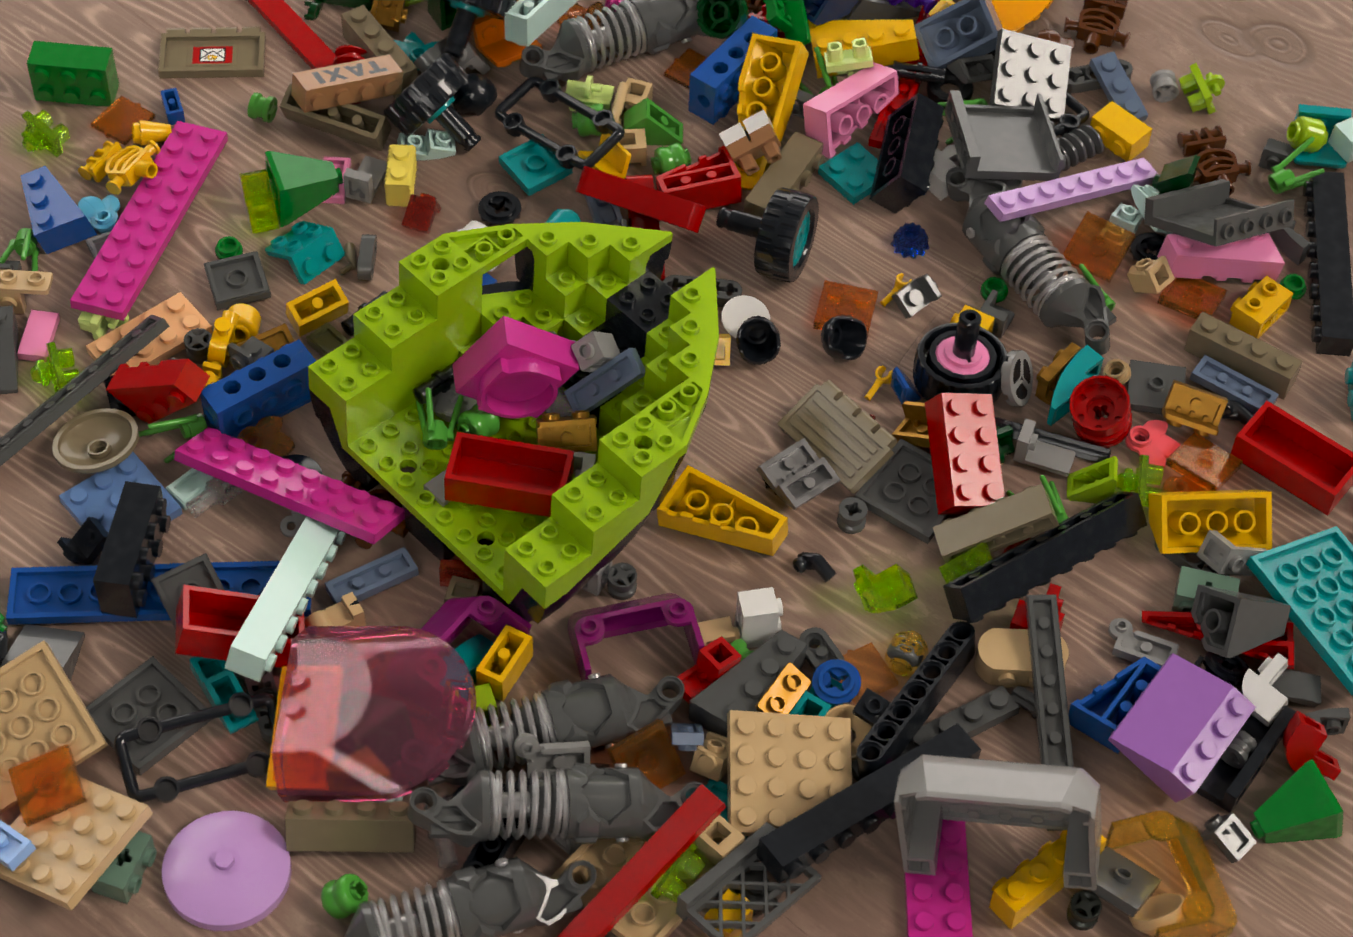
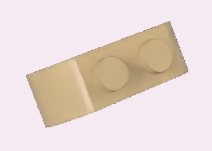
M991 628L981 636L974 664L977 674L983 681L989 685H1003L1005 688L1013 686L1033 688L1027 629ZM1061 637L1065 671L1069 650L1065 640Z

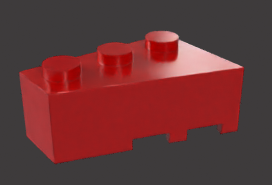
M725 145L719 147L718 152L709 157L705 154L698 157V162L686 167L685 164H682L656 177L657 190L703 205L707 209L742 202L741 175Z
M189 358L162 360L159 365L149 366L148 362H140L138 367H129L125 363L119 365L106 390L136 413L140 420L150 424L195 403L210 375Z

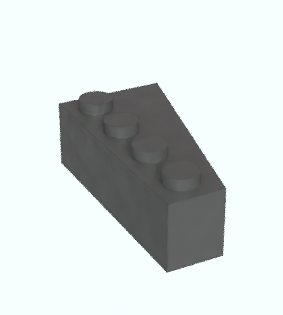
M780 630L691 699L689 704V720L693 723L702 724V728L727 738V713L730 710L759 712L755 705L785 665L792 663L800 670L805 664L807 644Z

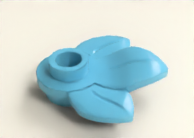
M111 194L100 200L95 196H87L81 198L78 202V207L87 217L94 230L101 234L112 231L119 219L117 212L120 208V202L117 197Z

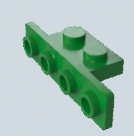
M763 0L767 10L766 18L771 26L783 31L786 39L800 41L804 46L811 42L804 0Z

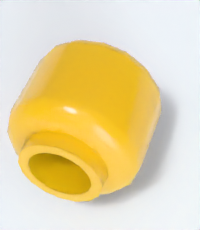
M244 303L232 305L228 310L240 316L235 330V344L258 335L261 316L257 309Z

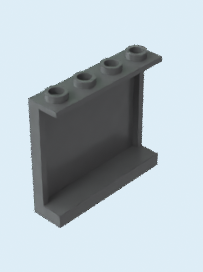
M949 91L944 112L964 178L1049 181L1059 178L1061 170L1065 169L1066 157L1061 152L1060 140L1054 132V122L1049 118L1048 105H1045L1041 94H1037L1034 107L964 104L960 91Z
M1220 179L1147 197L1145 200L1144 224L1216 247L1293 226L1294 200L1289 199L1260 207L1230 198V181Z

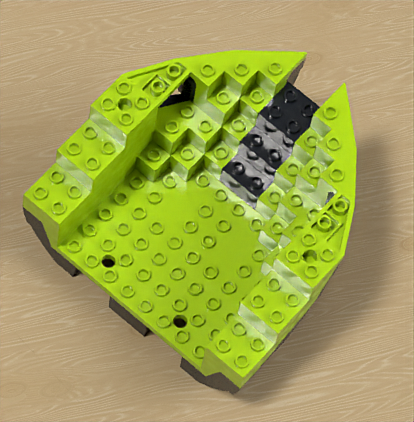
M589 222L505 224L444 233L400 260L399 286L354 313V337L308 366L309 391L315 415L320 420L331 445L346 471L353 476L356 482L358 480L361 483V487L367 492L379 484L387 489L405 506L406 529L443 564L457 555L483 580L482 596L495 598L527 622L534 621L539 624L561 608L635 537L650 513L660 506L670 490L675 473L686 455L701 415L705 410L719 341L716 270L712 267L676 292L662 282L660 278L665 260L669 258L673 233L671 231ZM515 255L516 275L519 281H507L482 286L483 274ZM503 315L547 332L554 331L558 336L575 341L580 340L592 331L612 333L620 353L628 348H636L645 367L644 377L589 412V415L594 414L597 417V451L585 453L596 454V464L576 478L573 475L572 481L552 494L551 517L451 501L443 507L435 500L434 494L429 490H424V484L447 469L458 432V424H456L454 429V440L448 441L447 447L441 450L426 448L422 443L423 434L413 389L429 380L435 371H442L459 359ZM579 366V370L558 388L556 400L542 414L560 413V417L572 416L573 410L564 391L592 372L581 371ZM423 404L425 417L427 421L426 404ZM433 411L434 420H442L445 423V426L448 428L450 422L444 421L443 419L438 417ZM542 414L538 418L531 416L524 418L501 417L499 432L490 437L537 445L536 419H542ZM404 467H413L415 471L409 473L401 471V469H403ZM487 538L492 540L493 543L488 546L481 545L478 541Z

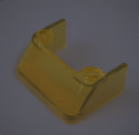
M1163 810L1111 823L1105 848L1108 846L1111 849H1117L1152 839L1162 842L1166 841L1190 895L1184 899L1182 904V914L1185 921L1157 928L1154 937H1226L1233 932L1237 923V914L1200 832L1194 824Z

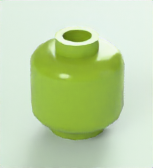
M1301 116L1289 124L1286 136L1291 147L1295 150L1310 137H1314V142L1304 150V152L1314 153L1327 143L1328 131L1323 121Z

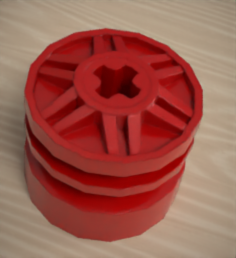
M1109 376L1089 377L1081 381L1074 388L1070 396V413L1077 437L1082 441L1106 448L1122 442L1128 436L1132 427L1131 403L1126 388L1117 379Z

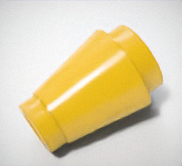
M144 120L132 123L133 144H140V146L148 145L147 142L150 139L156 143L166 141L171 133L170 124Z

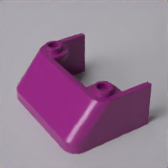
M666 593L573 613L568 619V634L581 681L589 679L588 675L592 674L585 646L595 645L604 638L667 625L684 628L694 664L696 665L698 652L705 645L691 603L676 594Z
M490 596L457 597L447 600L390 661L387 667L386 679L392 687L449 728H452L461 711L463 702L440 686L446 677L447 667L439 656L472 620H475L496 636H499L506 624L528 635L530 634L532 624Z

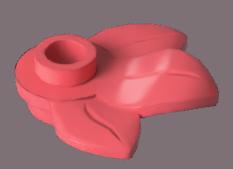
M1147 421L1143 426L1139 425L1130 429L1128 436L1125 438V443L1130 450L1137 452L1144 463L1156 468H1164L1166 466V458L1173 457L1182 450L1181 444L1166 435L1168 429L1166 421Z

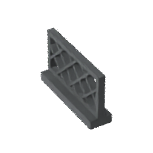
M766 822L678 896L676 914L684 921L689 918L709 937H724L723 929H741V937H757L821 881L822 876L811 866H808L803 871L809 878L804 884L790 883V878L786 879L785 883L767 882L768 869L763 863L759 862L760 860L756 856L759 839L775 830L769 822ZM749 870L763 871V882H745V873ZM726 889H741V901L722 900V893ZM745 890H763V902L745 901ZM768 890L786 891V899L782 903L768 902ZM704 908H718V920H705L698 913ZM723 909H741V921H724ZM745 909L764 910V918L760 922L746 921Z

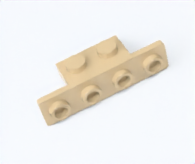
M0 269V307L13 305L15 314H24L27 307L24 294L48 295L53 281V273Z

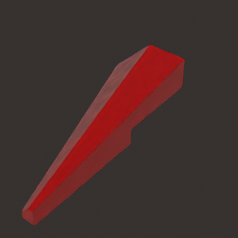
M1142 611L1143 623L1200 641L1204 637L1200 625L1195 624L1191 612ZM1287 622L1283 636L1241 654L1265 661L1267 657L1273 659L1277 653H1280L1288 660L1287 668L1294 670V623Z

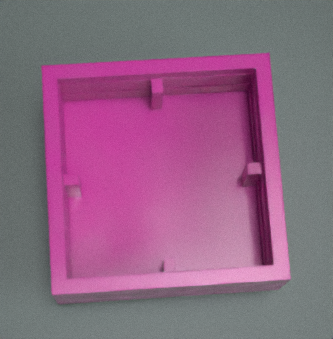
M503 315L452 364L456 393L476 399L478 410L499 417L524 418L531 416L538 418L554 403L558 395V388L579 370V364L571 348L575 341Z

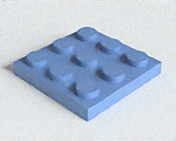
M134 452L116 467L96 473L59 495L61 504L80 526L83 525L88 517L98 519L107 532H109L125 481L161 486L163 498L167 500L166 513L170 516L171 521L183 514L181 506Z

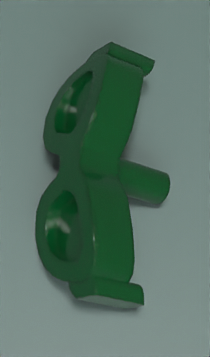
M315 0V2L305 1L304 5L310 7L308 14L304 15V19H317L323 6V0Z

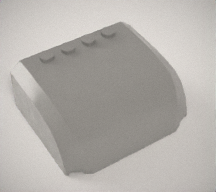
M922 754L901 770L894 805L904 873L936 875L943 820L1068 830L1063 870L1064 887L1088 890L1097 889L1102 836L1100 784L1083 768Z

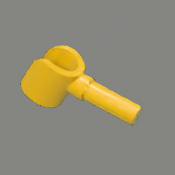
M904 273L898 274L894 288L880 301V304L885 307L893 299L892 295L912 281V279L908 282H902Z
M878 366L876 368L875 375L877 379L865 395V399L870 401L883 384L891 383L892 370L889 371L886 377L882 378L886 367Z

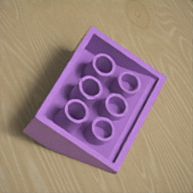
M1173 653L1153 677L1108 740L1176 803L1196 793L1256 707L1231 684Z

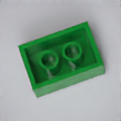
M44 41L33 42L27 60V68L35 100L113 107L119 87V80L112 48Z

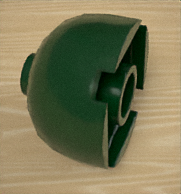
M699 0L696 7L699 18L697 19L698 26L703 33L712 38L728 39L748 20L749 16L746 0Z

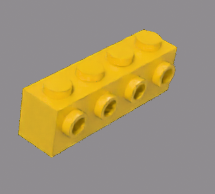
M1063 830L1060 838L1054 843L1052 841L1046 842L1039 849L1038 855L1031 861L1029 859L1022 861L1011 877L1008 879L1002 877L992 887L993 894L989 908L1010 929H1013L1064 888L1063 870L1068 830ZM1103 835L1101 836L1100 854L1104 851L1107 842Z

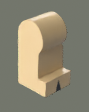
M353 592L341 596V602L326 608V610L316 611L306 618L304 625L316 645L329 644L366 628L364 610Z

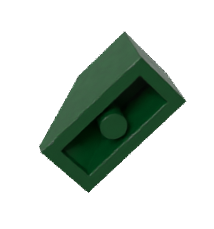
M1193 155L1165 164L1161 175L1155 174L1152 187L1156 188L1159 194L1192 187L1200 156Z

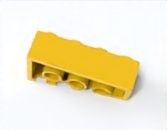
M808 20L818 78H823L814 48L819 47L825 63L824 53H827V46L830 42H841L842 49L848 50L853 49L852 41L854 39L865 38L867 45L871 47L873 63L883 66L893 65L894 61L904 63L919 60L913 20H832L818 26ZM837 72L828 73V75H829V76L837 75Z
M687 465L660 506L656 509L658 526L769 556H774L788 535V517Z

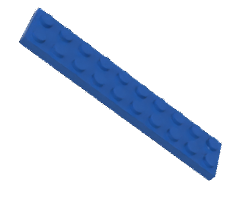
M280 561L211 562L224 590L261 595ZM184 563L154 564V578ZM97 566L11 568L6 614L8 625L164 621L171 619L152 582H148L146 588L147 601L145 607H140L138 617L132 618L101 613L93 583ZM307 597L309 601L304 617H308L311 614L312 598Z

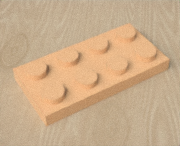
M179 292L86 345L87 353L95 361L147 317L155 315L164 318L170 327L126 362L129 367H138L140 362H148L149 366L158 365L160 361L167 360L186 349L184 337L192 329H205L210 334L213 331L208 321Z

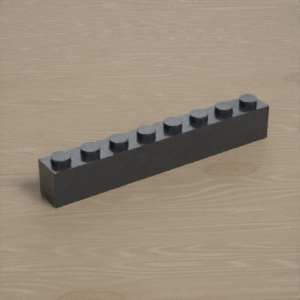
M1325 171L1323 174L1305 181L1303 186V196L1307 197L1304 216L1308 217L1305 236L1310 238V246L1307 252V257L1311 258L1308 266V278L1312 279L1309 288V299L1313 300L1310 320L1315 321L1311 339L1312 342H1316V354L1350 356L1353 349V290L1344 173Z
M1119 491L1059 523L1060 526L1040 533L944 585L943 588L953 619L963 620L967 623L981 621L986 613L1006 607V602L1028 595V590L1036 586L1048 584L1051 582V578L1057 574L1070 572L1073 570V566L1079 562L1092 560L1095 557L1094 554L1099 551L1111 549L1116 546V542L1137 535L1139 529L1148 525L1139 493Z
M957 723L761 837L756 856L778 883L788 878L794 879L802 874L805 868L811 864L822 863L833 851L838 848H847L860 835L874 832L882 822L889 818L895 819L894 799L900 772L922 754L979 759L981 748Z

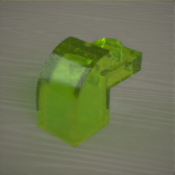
M262 169L239 174L246 213L252 233L280 229L267 170Z
M863 564L853 569L856 579L854 587L867 612L882 613L896 610L918 599L910 574L898 564H894L878 574L873 573Z

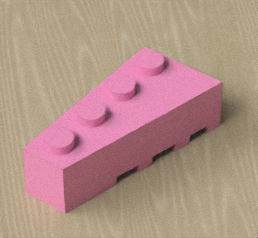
M873 63L874 67L863 68L803 103L806 136L823 143L822 154L825 158L831 159L836 154L835 149L840 144L846 145L851 140V134L857 128H864L873 113L878 114L899 94L897 70Z
M1269 233L1216 247L1181 235L1168 234L1157 255V258L1166 256L1174 277L1202 279L1203 276H1211L1216 281H1226L1227 278H1240L1243 283H1252L1253 280H1262L1267 275L1276 281L1285 265Z

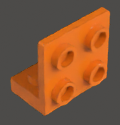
M487 16L475 20L472 30L476 48L496 67H507L512 62L521 59L522 51L526 46H519L514 42L505 40V20ZM537 40L533 41L530 44L538 46L541 49H543L542 44H540Z

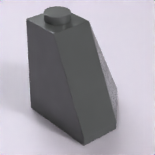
M1198 584L1191 615L1195 624L1200 625L1204 635L1201 639L1204 649L1226 658H1232L1283 636L1291 605L1269 598Z

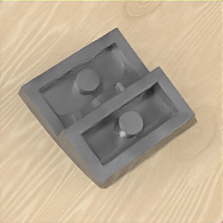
M805 438L759 465L756 469L770 488L793 510H796L841 480L825 457L819 459Z

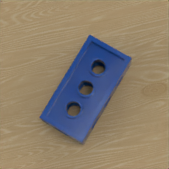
M752 15L690 74L688 111L712 125L720 118H724L730 108L739 103L738 81L752 33L777 37L778 29Z
M298 339L282 346L279 350L265 357L257 359L254 363L232 372L229 376L207 385L200 394L207 427L218 429L221 431V434L224 433L241 439L311 402L308 366L316 362V359Z

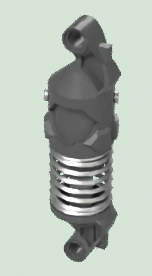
M624 0L620 2L619 6L612 4L610 9L603 7L602 12L595 10L593 15L586 13L584 18L577 16V18L563 20L555 44L550 51L543 50L535 45H530L523 49L519 65L520 73L526 78L539 77L545 80L578 81L582 75L593 71L595 67L602 68L604 64L611 65L612 62L628 59L630 55L637 56L638 53L643 54L647 52L656 54L667 50L670 44L682 41V43L692 40L691 37L696 35L708 37L697 24V19L699 18L696 7L699 0ZM597 15L601 18L602 27L597 22ZM588 18L592 21L594 30H591L589 27ZM528 60H533L536 63H529Z
M961 167L951 168L946 174L948 195L953 201L969 202L962 231L966 238L983 255L984 264L993 274L1000 275L1004 280H1007L1010 287H1014L1016 294H1021L1022 300L1027 301L1028 307L1033 308L1034 313L1038 315L1046 327L1067 326L1083 328L1085 346L1089 345L1100 355L1106 354L1110 349L1109 326L1115 323L1117 318L1106 306L1101 287L1090 284L1078 273L1076 268L1072 267L1069 261H1066L1064 255L1060 254L1058 248L1054 247L1052 242L1048 240L1044 234V227L1034 216L1026 215L999 222L984 203L988 195L1008 191L1005 183L991 179L964 178ZM1037 289L1041 291L1039 294L1033 296ZM1098 336L1102 337L1101 339H1093L1094 337Z
M600 673L588 675L589 679L571 683L567 679L551 683L548 689L542 690L541 693L535 692L532 700H529L524 695L521 699L522 705L520 706L512 698L510 701L512 711L510 717L506 704L501 701L499 710L502 723L500 724L495 707L492 704L488 706L491 726H487L485 714L481 707H478L476 712L473 709L460 711L448 736L440 746L433 747L418 739L407 741L401 749V766L407 774L427 779L429 786L445 782L457 786H466L478 770L492 771L494 766L495 769L501 771L504 763L512 769L515 761L523 766L526 758L516 754L514 741L519 735L524 733L535 735L539 743L589 741L590 749L603 745L605 749L617 746L616 742L623 740L639 743L655 729L672 725L671 715L681 705L685 691L684 684L678 677L666 676L646 695L626 686L611 674L600 676ZM670 689L677 696L667 698L663 695L662 691ZM506 747H509L510 759L507 756ZM495 750L498 751V761L494 754ZM411 753H419L423 756V759L419 762H411L407 759V756Z
M574 763L572 768L557 769L554 775H550L549 771L545 769L542 779H538V773L534 769L530 774L528 788L526 773L524 770H521L518 775V792H515L514 773L509 770L506 776V792H503L502 773L499 770L495 772V775L491 770H478L463 790L448 801L428 787L415 789L410 795L407 814L413 824L430 831V838H449L456 844L467 848L479 841H488V839L494 841L498 834L504 840L510 834L516 840L522 834L528 840L534 834L541 840L546 834L552 839L559 835L562 839H572L575 844H595L597 839L616 838V842H628L629 838H640L647 842L701 783H688L673 796H668L650 782L638 767H627V764H615V768H596L594 763ZM425 803L429 805L430 809L420 810L415 805ZM503 818H507L506 829H504ZM515 818H519L518 829H516Z
M518 857L510 859L500 858L493 864L476 869L470 866L454 871L445 880H438L437 887L432 888L427 883L425 886L426 894L421 895L420 890L415 887L413 890L415 897L413 908L408 893L403 890L401 896L406 914H401L397 898L393 894L389 897L393 912L392 918H390L385 901L382 898H379L377 901L380 915L374 901L360 903L344 937H500L510 933L518 934L523 932L524 929L533 926H550L561 919L564 914L584 908L581 897L594 884L597 877L596 869L588 861L577 860L569 863L557 879H551ZM579 865L584 866L588 871V879L583 884H577L572 877L573 870Z

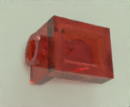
M421 193L420 196L411 194L402 226L429 234L436 212L440 213L441 206L436 201V198L425 193Z
M441 559L440 586L448 587L452 575L477 581V578L481 579L461 560Z

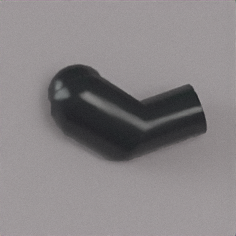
M1228 401L1222 415L1223 419L1237 420L1244 426L1253 417V414L1237 401Z
M802 552L798 554V558L793 560V567L797 572L803 573L806 569L815 570L825 583L837 574L819 553Z

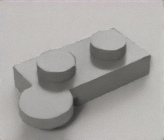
M1116 618L1109 625L1108 632L1116 640L1111 655L1131 662H1136L1145 656L1162 666L1171 654H1177L1179 644L1139 630L1133 632L1132 624L1124 618Z
M531 733L521 734L514 741L516 754L526 758L527 778H530V774L534 769L537 771L538 777H542L545 769L549 771L550 775H554L557 769L572 768L574 763H590L589 741L539 743L537 737Z

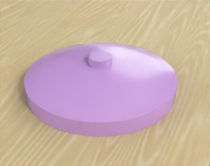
M241 811L211 813L188 824L170 843L162 864L163 886L167 899L173 909L187 922L212 931L238 930L264 919L282 901L291 880V860L289 851H286V842L282 835L263 818Z

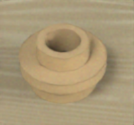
M1113 359L1105 365L1103 376L1117 379L1123 385L1130 379L1131 369L1123 360Z

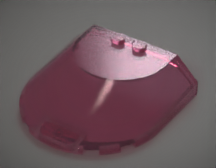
M308 626L292 639L272 747V760L278 796L286 803L298 800L322 802L331 800L342 802L382 801L412 793V787L425 780L431 782L450 766L447 761L456 752L457 748L462 749L470 735L476 713L474 681L461 656L440 637L418 628L406 626Z

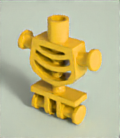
M151 139L144 148L131 145L122 149L119 142L113 144L110 141H105L103 148L97 149L94 152V157L90 156L86 160L87 164L80 166L78 172L84 179L91 180L93 177L95 182L98 183L107 175L110 179L106 183L107 190L114 195H119L122 191V186H133L141 177L152 179L157 175L158 167L153 162L151 156L154 153L159 154L161 150L157 143Z
M223 311L222 317L217 318L214 322V331L209 343L207 362L204 361L202 365L203 371L210 375L204 388L211 383L221 380V367L226 368L228 366L230 357L227 346L231 342L235 343V330L240 317L233 311Z

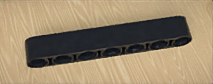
M959 621L948 627L858 745L856 750L858 775L861 779L894 761L901 755L976 653L975 629L972 624Z

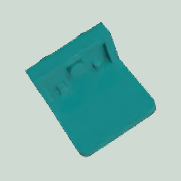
M1299 104L1294 120L1298 117L1306 116L1323 121L1328 131V140L1317 152L1309 153L1302 151L1293 159L1294 162L1298 165L1345 168L1347 162L1328 141L1335 124L1352 117V109Z
M306 221L294 224L291 227V231L274 238L271 241V245L265 249L269 256L288 260L298 282L304 285L345 256V251L333 227Z

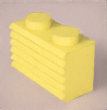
M391 144L389 146L384 182L385 198L388 206L410 207L413 205L417 170L416 147L414 145Z

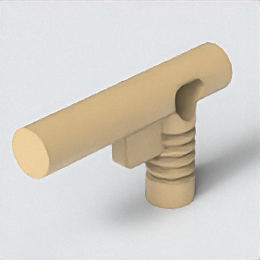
M626 82L619 83L611 111L615 122L620 125V117L629 84Z

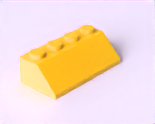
M1256 489L1148 493L1149 524L1161 554L1197 553L1209 530L1218 531L1238 547L1272 549V491Z

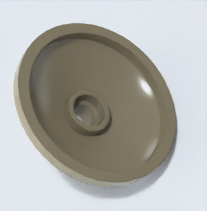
M113 408L90 410L75 416L59 429L53 440L52 451L57 463L68 471L80 474L104 472L122 463L134 451L139 441V429L134 418L122 410Z

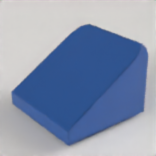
M898 367L894 368L891 387L901 404L905 401H919L921 396L908 376Z

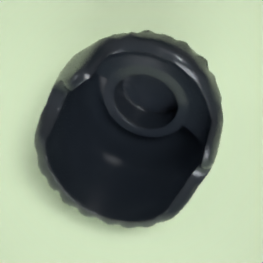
M469 73L468 81L453 95L455 100L452 104L456 111L461 114L475 113V115L479 116L489 106L494 104L497 98V91L494 84L486 76L478 73Z
M841 315L832 317L822 327V346L825 352L833 358L855 360L863 354L867 344L866 326L862 321L851 316Z
M752 316L745 320L738 329L736 344L740 355L748 363L754 365L766 364L775 359L779 354L781 340L780 332L774 323L761 316Z

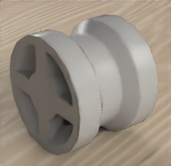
M1162 69L1156 71L1150 77V84L1153 88L1152 93L1156 101L1168 102L1177 97L1179 90L1173 71Z

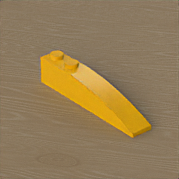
M752 33L738 81V123L740 122L745 130L746 128L742 121L764 110L770 118L773 129L781 143L809 55L802 42ZM765 156L756 159L760 169L750 176H747L742 168H739L735 163L741 175L742 189L752 190L771 165Z

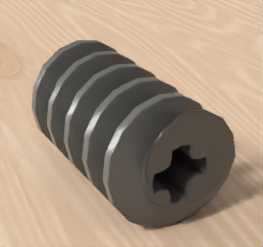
M1082 125L1070 133H1065L1062 137H1057L1060 140L1061 152L1066 157V166L1063 171L1068 170L1070 166H1076L1078 162H1084L1087 158L1094 157L1095 154L1102 153L1104 149L1100 135L1089 125Z

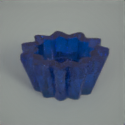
M913 222L910 224L905 223L893 234L891 246L895 247L894 252L901 253L903 258L910 256L912 259H916L917 255L924 256L925 250L930 248L927 233L919 224L915 225Z

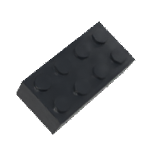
M917 93L888 116L870 200L896 214L904 207L910 206L915 199L927 193L930 187V173L935 164L933 161L934 154L939 145V130L943 125V106L921 93Z
M125 481L93 578L101 613L137 618L140 607H145L146 588L148 582H152L151 579L155 576L156 557L159 558L162 554V537L164 533H168L171 518L166 513L167 500L163 498L161 486Z

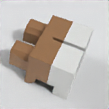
M764 110L742 121L746 130L739 122L719 133L732 159L739 168H742L747 176L756 173L760 169L756 159L765 156L770 164L782 158L779 149L782 145L773 129L770 118Z

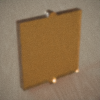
M688 48L679 58L674 59V63L664 72V76L689 89L690 74L707 57Z
M120 96L91 123V126L104 133L106 138L111 137L126 145L132 140V123H137L139 120L151 122L155 118V114L141 107L140 103H134Z
M872 642L856 650L849 649L847 654L843 655L845 661L856 667L861 677L859 694L852 699L855 705L867 688L880 695V693L898 686L897 679Z

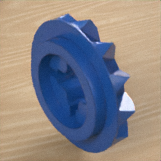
M833 659L818 666L812 677V686L815 696H818L826 703L835 704L836 706L846 702L850 704L852 699L859 694L861 677L856 667L851 663L840 659ZM831 676L837 681L844 680L842 682L843 691L838 690L836 686L830 688Z

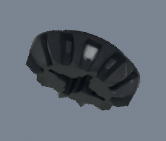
M492 192L485 195L479 202L478 213L481 215L482 221H487L490 226L494 224H513L515 219H520L521 203L515 195L509 192ZM504 206V211L498 214L495 213V210H499Z
M1150 232L1136 236L1130 246L1133 260L1140 261L1145 258L1157 260V255L1166 237ZM1147 249H1149L1151 252L1156 251V255H1153V253H1146Z
M1207 652L1203 660L1205 671L1234 687L1238 684L1242 685L1244 675L1249 669L1248 665L1238 655L1226 658L1212 652Z

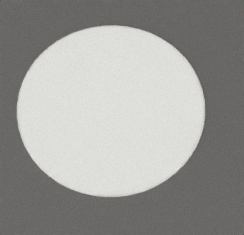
M741 295L730 299L725 304L721 318L726 331L736 338L737 331L745 320L752 316H761L770 320V314L760 300L751 296Z

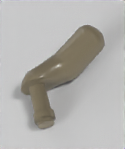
M351 242L346 243L344 246L345 257L349 264L339 270L341 275L346 274L352 268L354 270L357 268L355 245Z

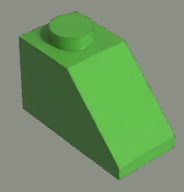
M645 98L624 112V129L645 128L647 145L670 146L673 143L683 144V123L650 99Z

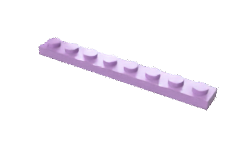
M1143 157L988 195L984 204L999 222L1129 190L1133 184L1139 186L1152 184L1157 172Z

